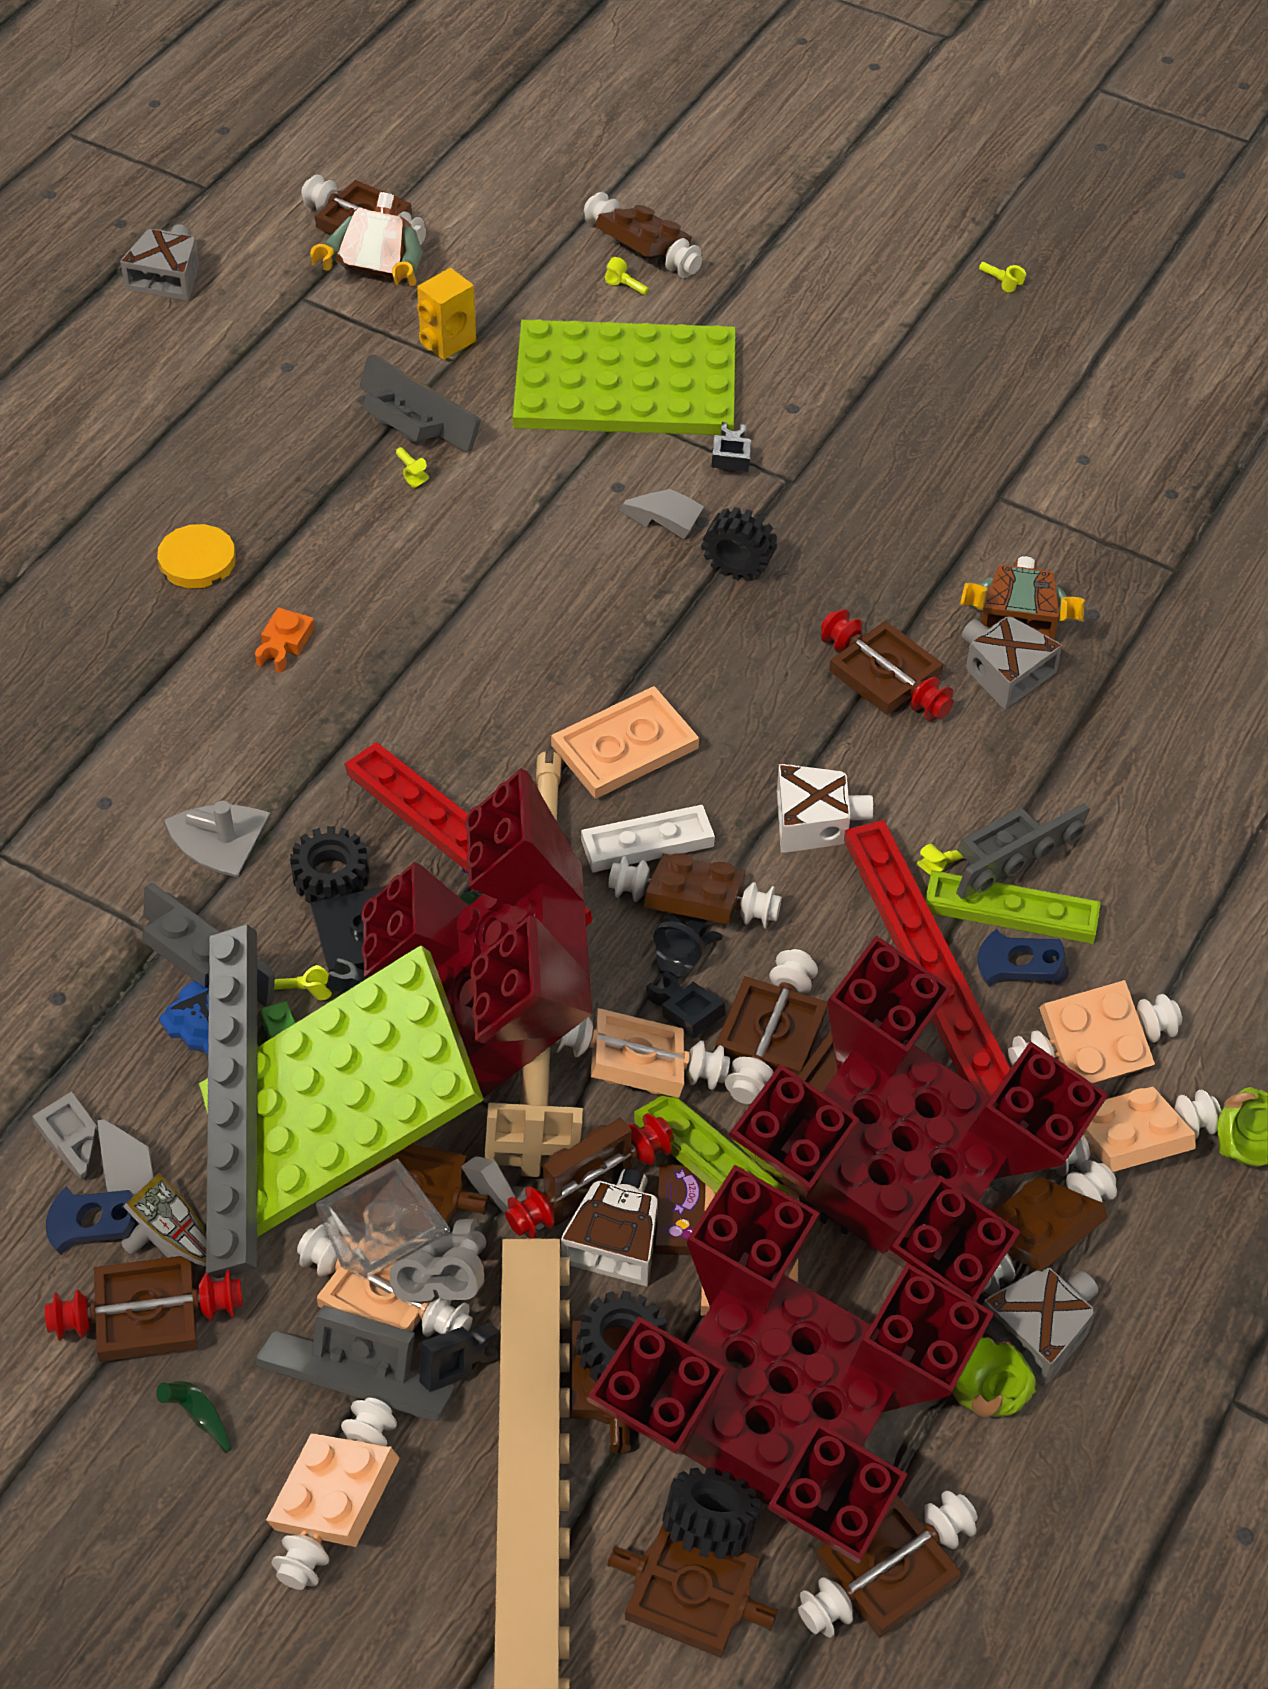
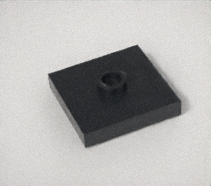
M386 886L311 902V911L328 973L330 971L334 972L338 958L352 962L357 968L364 970V957L362 956L364 922L361 918L363 906Z

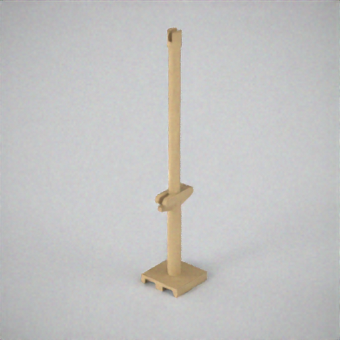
M545 751L537 757L536 783L538 784V790L557 821L561 757L554 752L553 764L545 763ZM550 1047L522 1068L520 1104L488 1103L485 1158L495 1160L497 1165L520 1166L521 1176L539 1177L540 1168H543V1164L547 1163L548 1159L555 1152L563 1148L570 1149L578 1144L581 1139L583 1108L548 1106Z

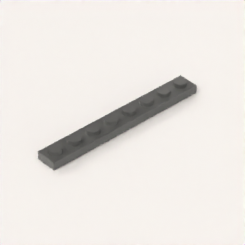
M248 924L211 935L209 940L206 1273L216 1279L225 1277L227 1270H230L231 1275L257 1268V931Z

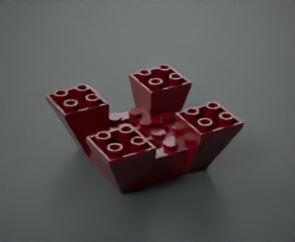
M522 768L506 782L499 784L490 796L478 806L473 807L466 816L465 828L467 830L468 846L466 862L469 871V888L483 893L471 905L466 904L422 865L413 862L400 875L395 876L376 896L370 898L363 906L361 914L362 921L364 922V943L362 946L364 977H371L420 945L431 952L483 1098L592 1015L582 865L531 775Z
M876 935L827 1001L838 1071L824 1091L820 1092L780 1064L728 1136L766 1172L900 1267L904 1268L906 1263L976 1302L1021 1232L978 1201L993 1179L1063 1166L1108 1097V1094L1031 1041L991 1097L980 1091L914 1045L953 987Z
M734 1165L686 1242L710 1306L689 1343L686 1344L638 1316L588 1395L587 1401L671 1452L685 1455L705 1468H714L715 1474L722 1476L723 1471L731 1473L730 1480L734 1482L741 1478L746 1482L745 1489L753 1488L757 1493L755 1498L767 1504L768 1510L855 1562L860 1563L907 1476V1473L864 1449L863 1446L881 1413L950 1396L994 1312L906 1263L873 1323H867L789 1278L820 1213L739 1166ZM794 1347L806 1350L809 1355L799 1353ZM728 1361L739 1362L744 1368H736ZM771 1386H779L783 1388L787 1392V1394H780L776 1392ZM814 1411L824 1412L831 1420L820 1418ZM747 1425H756L765 1434L754 1433Z

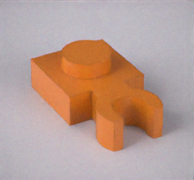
M277 608L261 633L262 645L255 652L257 666L262 667L267 659L274 658L275 671L278 673L284 671L287 666V653L299 656L315 630L314 618Z

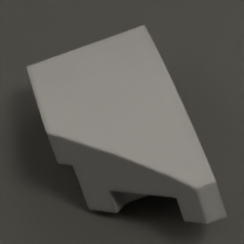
M667 489L625 500L619 511L645 527L648 526L652 519L682 539H685L704 506L679 492Z
M71 1091L34 1114L32 1119L36 1128L53 1150L81 1180L88 1171L97 1134V1125Z
M104 1119L98 1120L107 1192L130 1190L135 1195L154 1178L149 1147Z
M475 1156L461 1166L480 1194L489 1195L488 1202L504 1213L509 1209L507 1204L508 1198L514 1197L520 1202L526 1199L525 1187L515 1185L510 1188L495 1160ZM541 1223L535 1226L538 1230L544 1227Z

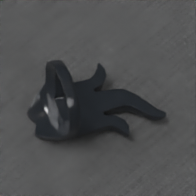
M666 914L667 921L659 924L653 934L660 973L663 974L668 971L677 979L683 978L690 973L699 962L707 945L723 938V935L716 931H709L701 937L699 936L703 929L719 922L693 917L684 925L674 915Z

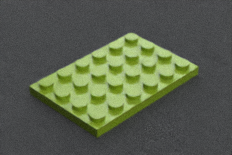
M540 319L521 320L513 407V428L720 435L722 422H727V429L734 431L735 327L549 321Z
M422 945L257 1047V1237L484 1100L431 952ZM207 1078L199 1083L208 1114Z

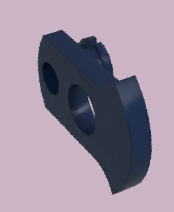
M996 929L983 941L978 952V968L983 981L988 987L1003 979L1043 980L1048 984H1051V981H1055V984H1060L1069 975V968L1066 964V956L1061 939L1010 938L1003 936ZM1019 952H1029L1033 955L1032 960L1023 966H1016L1009 962L1011 957Z
M66 1186L56 1196L48 1211L46 1233L49 1242L62 1255L69 1246L76 1243L128 1238L139 1223L123 1206L134 1194L130 1190L75 1195ZM95 1207L102 1208V1216L98 1223L92 1227L83 1228L81 1221L85 1213Z

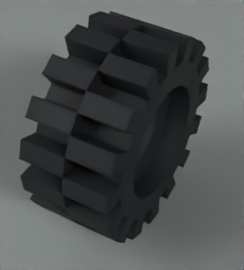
M734 507L731 512L728 508L723 509L721 514L718 512L702 539L701 548L706 550L703 555L706 560L713 559L710 564L712 568H722L720 574L727 576L728 572L733 573L732 579L739 580L741 575H743L744 580L749 581L753 576L755 578L760 577L762 572L764 573L777 548V543H775L777 536L776 533H771L773 527L770 523L762 524L764 521L762 516L758 515L755 519L751 517L753 511L746 509L744 514H741V510L738 507ZM732 540L743 544L747 548H743L735 544Z
M327 826V833L321 834L320 828L312 830L313 838L304 834L300 837L301 844H294L293 854H290L293 883L299 896L305 895L306 902L311 904L315 899L320 901L353 892L364 891V885L368 886L369 864L367 850L364 842L360 843V837L354 833L349 838L348 829L341 828L340 833L336 834L334 826ZM326 861H339L346 864L343 869L334 873H321L314 870L317 865Z
M613 1291L606 1293L604 1302L597 1297L592 1301L591 1308H586L578 1330L575 1349L576 1355H581L579 1364L583 1370L589 1366L592 1367L589 1377L593 1380H598L616 1353L604 1341L603 1334L607 1329L623 1327L630 1330L638 1316L665 1331L667 1326L665 1317L657 1319L660 1309L655 1304L648 1309L645 1308L646 1297L639 1294L637 1301L634 1302L630 1300L631 1292L622 1291L620 1300H616L615 1292Z
M691 1468L689 1474L682 1471L678 1474L677 1479L674 1478L671 1483L662 1521H664L663 1528L665 1532H671L670 1539L674 1543L684 1541L683 1549L689 1552L694 1547L700 1549L699 1556L708 1558L709 1552H714L716 1559H725L727 1552L732 1557L738 1556L741 1550L745 1552L749 1548L761 1505L760 1499L755 1498L757 1493L753 1488L745 1489L746 1482L741 1478L735 1482L730 1480L732 1474L723 1471L722 1476L715 1475L714 1468H706L705 1474H702L699 1468Z

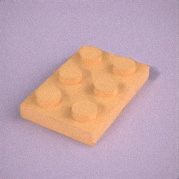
M653 686L551 735V746L591 795L597 799L699 749V737L656 687Z

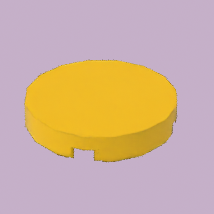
M195 524L175 529L165 536L158 547L157 559L161 572L174 585L188 589L205 588L213 585L212 581L220 577L222 581L229 576L235 566L236 553L233 541L223 530L206 524Z

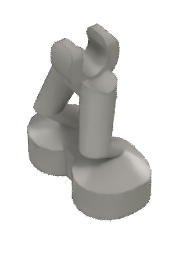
M477 1218L459 1219L454 1224L453 1232L420 1242L417 1249H410L403 1253L390 1270V1283L395 1296L406 1302L431 1301L437 1294L442 1300H467L473 1298L485 1282L484 1268L477 1255L486 1247V1239L482 1233L474 1231L478 1227Z

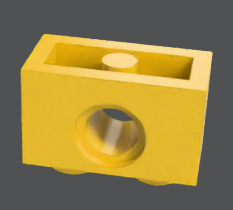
M450 267L417 286L419 339L427 350H431L441 359L445 360L476 342L474 285Z

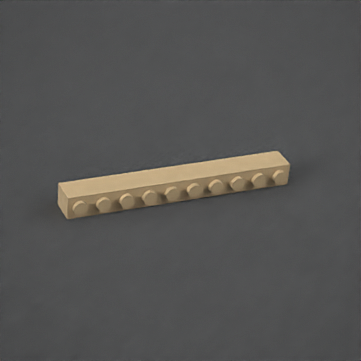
M503 1239L494 1689H569V1678H559V1659H569V1626H559V1609H569V1576H559V1559H569V1527L559 1528V1511H569V1480H560V1464H570L569 1433H560V1418H570V1388H560V1373H570V1343H560V1329H570V1300H560V1286H570V1257H560V1239Z

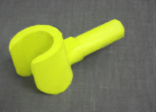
M612 257L607 264L608 270L605 274V280L609 285L615 286L621 282L643 295L648 293L649 288L626 274L627 264L623 259L619 257Z
M982 262L979 266L981 271L1002 281L1001 287L1008 293L1015 291L1017 285H1022L1026 277L1025 270L1016 265L1009 266L1006 271Z
M402 447L396 450V455L407 465L403 469V476L410 486L416 488L429 479V475L423 471L427 467L426 461L423 458L413 459Z
M928 844L921 849L920 854L924 859L918 861L917 865L931 875V870L943 872L948 864L964 859V857L957 850L942 853L933 844Z
M315 965L308 969L303 976H298L297 978L275 979L274 990L307 989L319 1001L326 1000L332 995V992L325 986L329 973L321 966Z

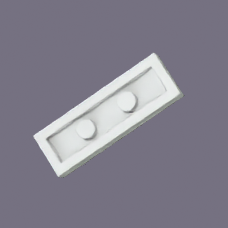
M703 805L581 830V841L592 873L611 869L613 863H621L623 856L627 857L628 864L630 865L640 863L642 860L659 859L663 853L669 855L675 853L682 854L714 847L715 840Z

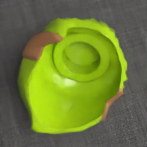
M1248 1087L1229 1097L1224 1102V1107L1217 1122L1219 1153L1222 1156L1235 1160L1242 1165L1255 1168L1268 1165V1092Z
M981 1337L952 1393L961 1405L972 1410L980 1417H1004L1018 1412L1025 1403H1028L1035 1393L1036 1380L1024 1356L1014 1345L1010 1344V1341L995 1343L990 1337Z

